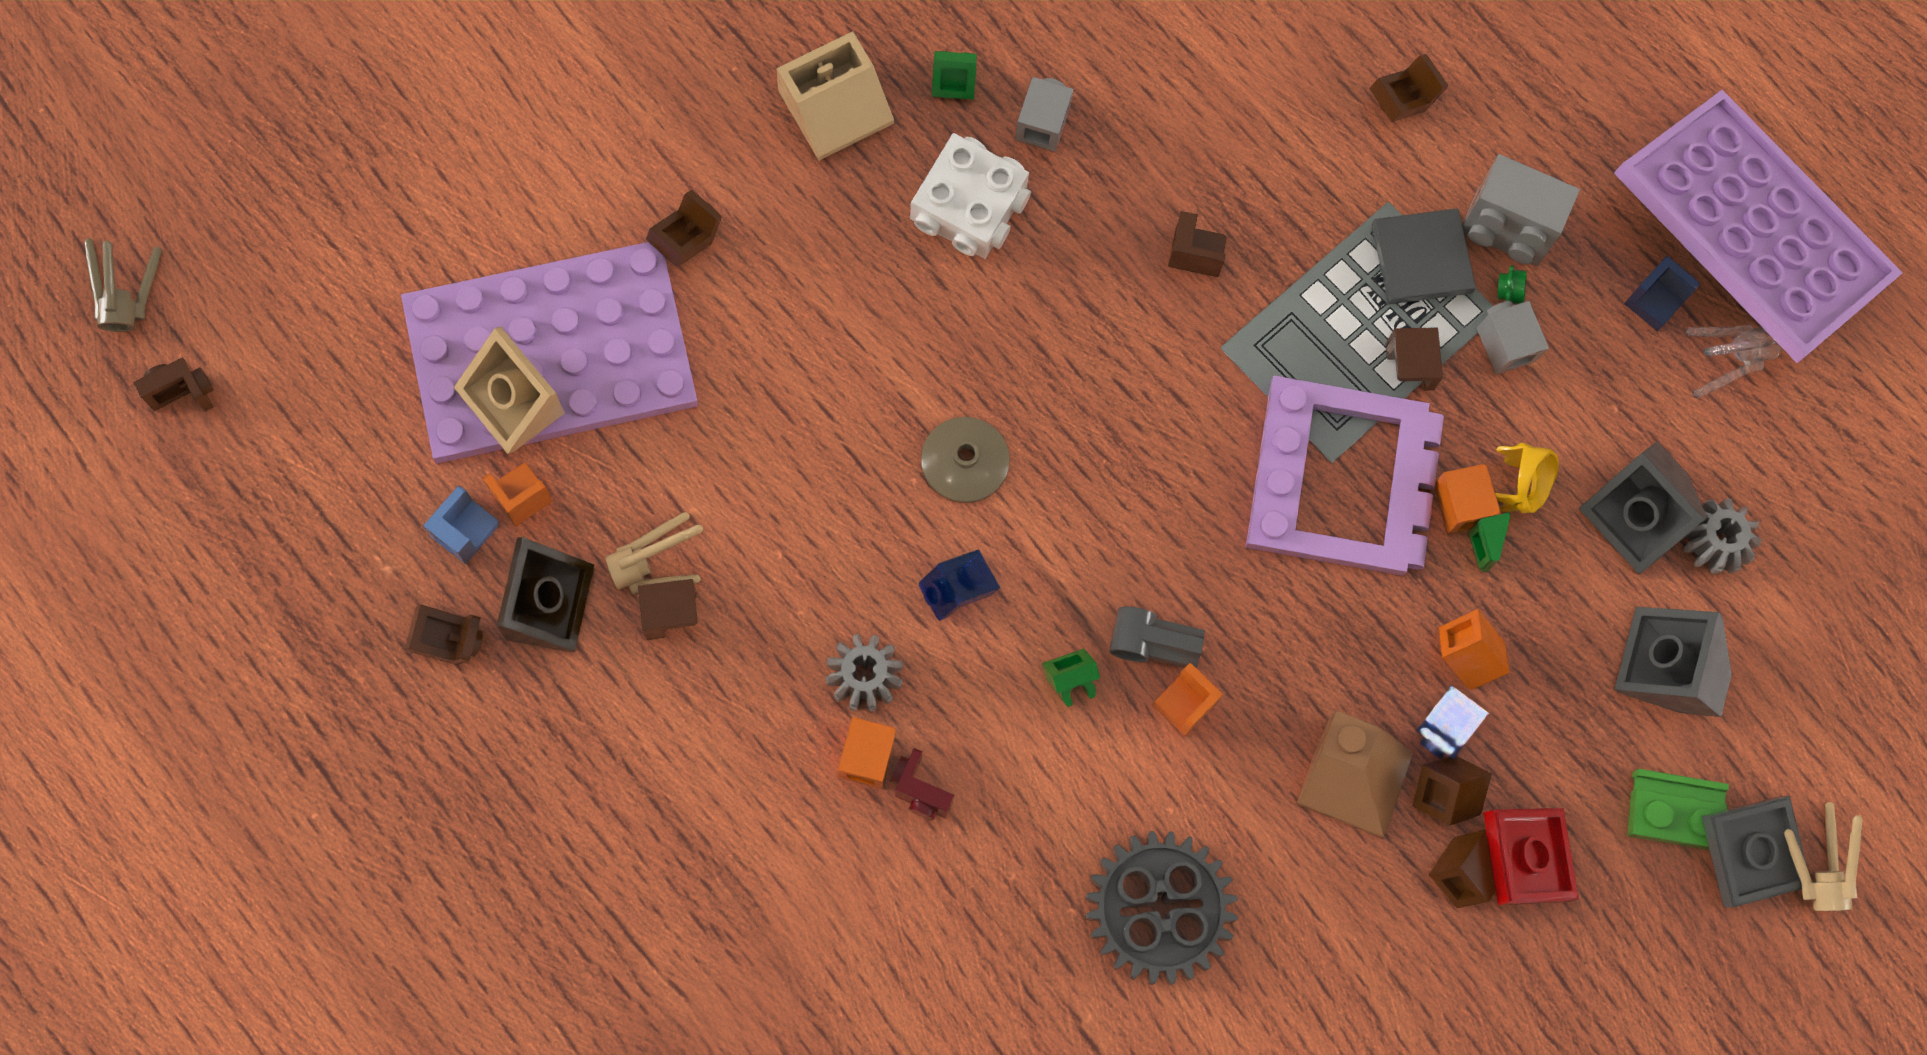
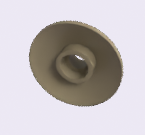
M957 417L938 425L927 437L921 453L922 471L931 488L942 497L959 503L977 502L995 493L1007 476L1010 462L1007 444L998 430L989 423L972 417ZM962 449H970L974 453V458L970 461H963L958 457V452Z

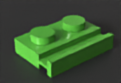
M1644 769L1633 771L1634 787L1633 791H1631L1627 836L1710 850L1702 816L1727 810L1725 797L1729 784Z

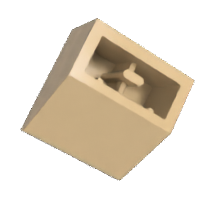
M853 31L776 68L778 92L819 161L894 124L893 115L875 68Z

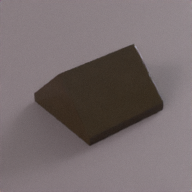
M517 537L497 622V628L506 641L575 652L594 564L527 538Z

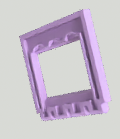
M1273 375L1270 382L1245 548L1401 576L1406 574L1407 568L1424 569L1428 537L1413 534L1412 531L1429 530L1433 495L1420 492L1418 488H1435L1439 453L1426 450L1424 446L1440 447L1444 416L1429 412L1430 403ZM1313 410L1400 425L1383 546L1295 530Z

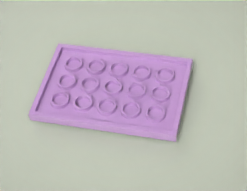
M1723 90L1719 91L1623 162L1614 172L1628 189L1796 363H1799L1902 274L1898 267Z
M649 242L401 294L432 457L436 464L503 449L453 388L494 328L500 326L556 392L565 413L525 444L698 407L665 256Z

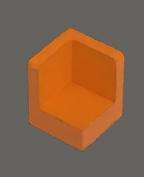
M526 462L497 481L491 473L483 477L490 493L515 527L552 502L546 486L541 480L537 479Z
M1485 464L1443 472L1435 482L1434 489L1447 535L1470 530L1479 519L1501 514L1488 467Z
M1479 609L1438 627L1442 659L1468 689L1473 690L1510 673L1505 641Z
M1189 663L1182 670L1179 677L1152 705L1186 736L1218 703L1223 693L1195 666Z
M852 717L837 770L838 778L883 789L896 729Z

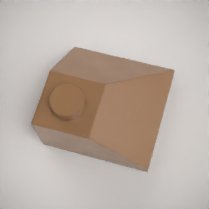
M1336 710L1326 720L1296 804L1384 838L1413 752L1382 728Z

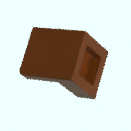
M1181 211L1174 233L1168 267L1219 277L1225 260L1224 249L1227 237L1224 234L1196 229L1198 214Z
M1438 327L1395 328L1385 344L1387 360H1395L1397 379L1399 381H1423L1425 391L1435 390L1443 378Z
M693 579L638 586L642 630L646 640L665 638L664 629L695 626L698 623L695 600L697 596Z
M1450 756L1424 764L1413 807L1449 826L1479 816L1484 807L1492 773L1458 756Z
M1486 829L1453 838L1429 873V876L1456 908L1489 902L1496 892Z

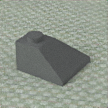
M1658 441L1642 452L1578 508L1639 575L1707 518L1688 473Z
M1636 607L1614 690L1620 694L1678 713L1721 717L1732 676L1723 616L1719 612Z

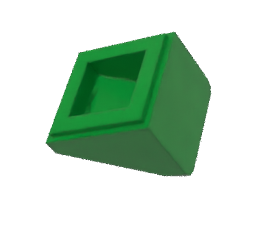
M1510 513L1479 519L1468 532L1479 570L1482 572L1489 571L1500 560Z

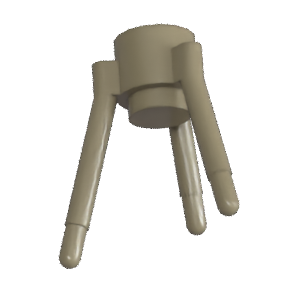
M87 238L84 244L95 303L94 320L97 321V327L111 332L132 331L135 328V320H145V305L158 268L162 249L154 247L135 302L131 299L129 291L115 289L112 243L108 240L103 242V291L94 242L92 239Z

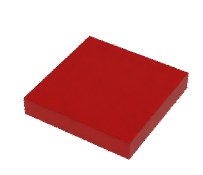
M1564 808L1495 809L1483 812L1498 905L1559 903L1579 900Z

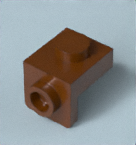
M1424 54L1418 56L1406 70L1378 78L1369 89L1391 122H1395L1425 112L1448 88V84L1429 56Z
M690 190L684 194L677 211L649 229L646 240L676 267H679L712 244L722 217L708 202L702 199L696 192Z
M183 357L168 365L160 364L145 372L143 378L133 382L140 397L153 411L189 393H192L194 399L205 411L214 407L207 395L214 391L205 372L201 367L193 370Z
M418 605L415 608L404 651L454 665L468 662L471 656H476L481 646L483 631L478 629L481 617L472 614L462 617L425 605Z

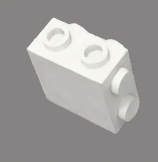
M953 133L911 201L910 220L914 221L915 226L922 232L931 236L938 234L952 241V245L960 252L969 256L976 254L986 259L992 247L1001 248L1011 228L1007 224L1013 212L1020 214L1030 198L1031 191L1027 189L1029 172L1024 170V167L1015 159L1006 156L1001 158L987 151L980 141L972 137L962 138Z

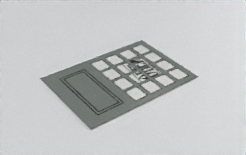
M1388 201L1220 348L1267 397L1269 395L1270 382L1274 375L1404 399L1423 381H1399L1397 379L1395 360H1387L1385 344L1395 328L1438 327L1441 362L1444 364L1478 333L1476 327L1487 317V310L1493 307V305L1477 289L1472 294L1388 305L1372 230L1374 219L1402 216ZM1313 410L1309 440L1333 463L1379 421Z

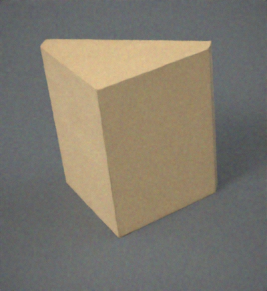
M501 326L494 328L453 387L507 454L516 451L565 414L556 392Z

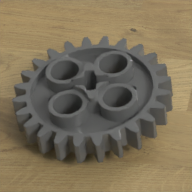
M1150 831L1144 846H1142L1135 835L1131 836L1129 839L1130 852H1127L1117 844L1112 849L1117 862L1114 863L1109 859L1103 858L1099 863L1107 875L1093 874L1090 878V882L1100 888L1099 892L1087 893L1085 896L1086 901L1097 905L1096 910L1085 915V920L1098 921L1100 926L1090 934V938L1098 939L1104 937L1107 943L1102 947L1099 954L1103 956L1114 951L1118 956L1113 968L1117 970L1127 962L1131 965L1130 979L1132 980L1144 970L1147 971L1149 985L1155 984L1159 973H1164L1167 984L1173 985L1176 981V971L1180 970L1183 977L1189 981L1194 978L1192 964L1195 963L1201 970L1207 971L1211 966L1206 954L1208 953L1217 958L1224 954L1216 941H1230L1234 936L1223 928L1224 924L1233 923L1238 920L1237 915L1226 911V906L1238 900L1237 896L1224 894L1223 888L1233 880L1231 877L1218 878L1215 874L1223 864L1221 860L1209 865L1204 861L1209 851L1207 846L1196 854L1191 851L1192 837L1190 836L1181 846L1175 845V836L1172 831H1169L1163 843H1159L1155 832ZM1180 870L1186 872L1191 877L1192 889L1189 893L1182 894L1174 891L1169 882L1171 872ZM1131 875L1138 876L1145 882L1147 889L1144 898L1133 899L1124 892L1123 880L1125 877ZM1158 897H1161L1163 904L1166 905L1196 899L1202 902L1200 908L1173 909L1165 915L1164 919H1161L1159 912L1156 911L1133 916H1122L1120 914L1121 908L1149 907L1157 901ZM1190 917L1197 923L1199 935L1196 940L1186 941L1178 935L1176 930L1178 918ZM1143 922L1151 928L1153 940L1150 945L1139 946L1131 940L1129 928L1132 923Z

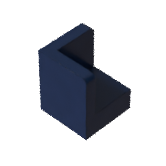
M1666 256L1624 304L1658 332L1700 286V283L1670 257Z

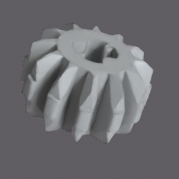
M1724 499L1719 505L1714 500H1708L1702 504L1707 518L1685 536L1691 541L1684 546L1683 552H1695L1698 555L1695 559L1694 567H1701L1708 562L1711 575H1717L1723 569L1729 574L1736 573L1741 569V564L1747 565L1755 559L1756 555L1752 549L1760 546L1762 539L1751 532L1759 527L1760 521L1746 520L1745 516L1747 515L1748 507L1742 506L1737 511H1734L1732 499ZM1721 533L1725 537L1722 540L1718 538V535Z
M860 634L853 635L854 648L852 650L845 643L839 642L836 645V649L842 658L829 657L827 659V667L836 672L826 676V683L832 687L840 686L834 693V699L837 702L843 701L851 695L849 705L851 711H857L860 700H866L867 709L869 712L876 711L875 697L878 696L884 703L890 704L893 701V696L887 688H901L902 679L893 674L903 669V663L901 660H889L895 653V647L892 644L886 645L879 651L877 650L879 647V636L872 635L869 646H862V638ZM863 665L864 670H866L867 665L872 666L873 679L866 682L865 677H863L862 681H858L856 679V667Z

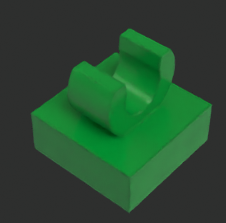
M934 51L932 97L974 100L977 54Z
M1085 649L1042 663L1046 680L1058 693L1066 706L1073 705L1070 692L1074 687L1080 685L1083 686L1084 692L1089 699L1095 697L1096 688L1091 681L1100 679L1096 661Z

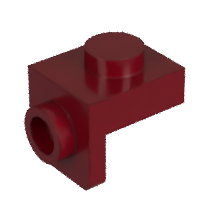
M914 748L909 759L904 756L900 757L890 781L897 784L895 797L910 803L909 810L918 816L934 820L935 816L938 815L946 819L953 803L954 795L914 777L921 762L923 752Z

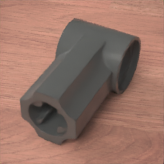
M1124 606L1118 608L1109 653L1115 657L1133 662H1147L1150 659L1183 668L1191 663L1197 668L1202 652L1205 630L1160 620L1158 615L1151 611Z

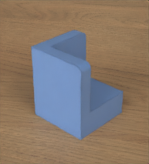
M459 485L423 527L432 539L466 565L498 528L499 522L494 516L474 502L468 492Z

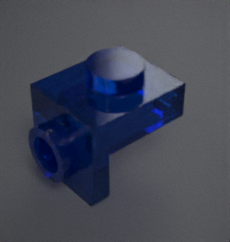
M979 549L939 563L919 582V587L926 603L931 607L939 621L948 618L958 608L992 596L1000 589Z
M1451 685L1416 730L1424 736L1420 740V744L1441 759L1445 754L1454 759L1489 714V711L1454 685Z

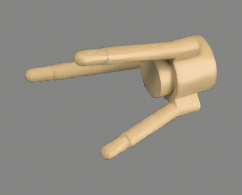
M684 512L634 542L617 548L616 553L605 556L616 588L620 590L629 586L632 594L638 593L639 585L693 579L694 584L699 583L701 580L699 575H681L644 579L643 576L651 573L646 558L700 534L703 531V527L695 525L642 549L686 522L690 516L687 512Z
M1827 802L1825 804L1828 871L1815 872L1816 881H1812L1794 832L1787 829L1784 832V836L1802 884L1803 900L1813 899V907L1816 911L1853 909L1852 898H1857L1856 876L1863 818L1860 815L1853 817L1846 874L1844 875V871H1839L1835 807L1832 802Z

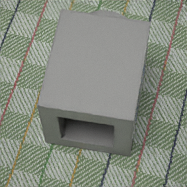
M1032 77L1017 122L1015 140L1056 152L1070 110L1074 89L1066 87L1061 81L1053 78L1042 80Z
M1512 301L1499 303L1487 310V317L1476 327L1496 375L1534 363L1549 349L1529 301L1514 306Z

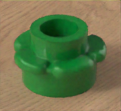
M1511 265L1508 274L1500 273L1497 299L1512 301L1513 305L1524 303L1527 271L1514 270V265Z

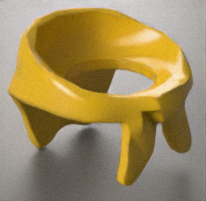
M1519 443L1515 446H1498L1497 452L1505 455L1504 462L1507 465L1520 468L1517 486L1518 494L1495 493L1497 501L1504 503L1500 507V511H1521L1524 514L1535 513L1546 502L1559 470L1557 454L1551 448L1533 447L1526 443ZM1531 480H1532L1531 491H1530V494H1529V496H1528V490H1529V486H1530V483H1531Z

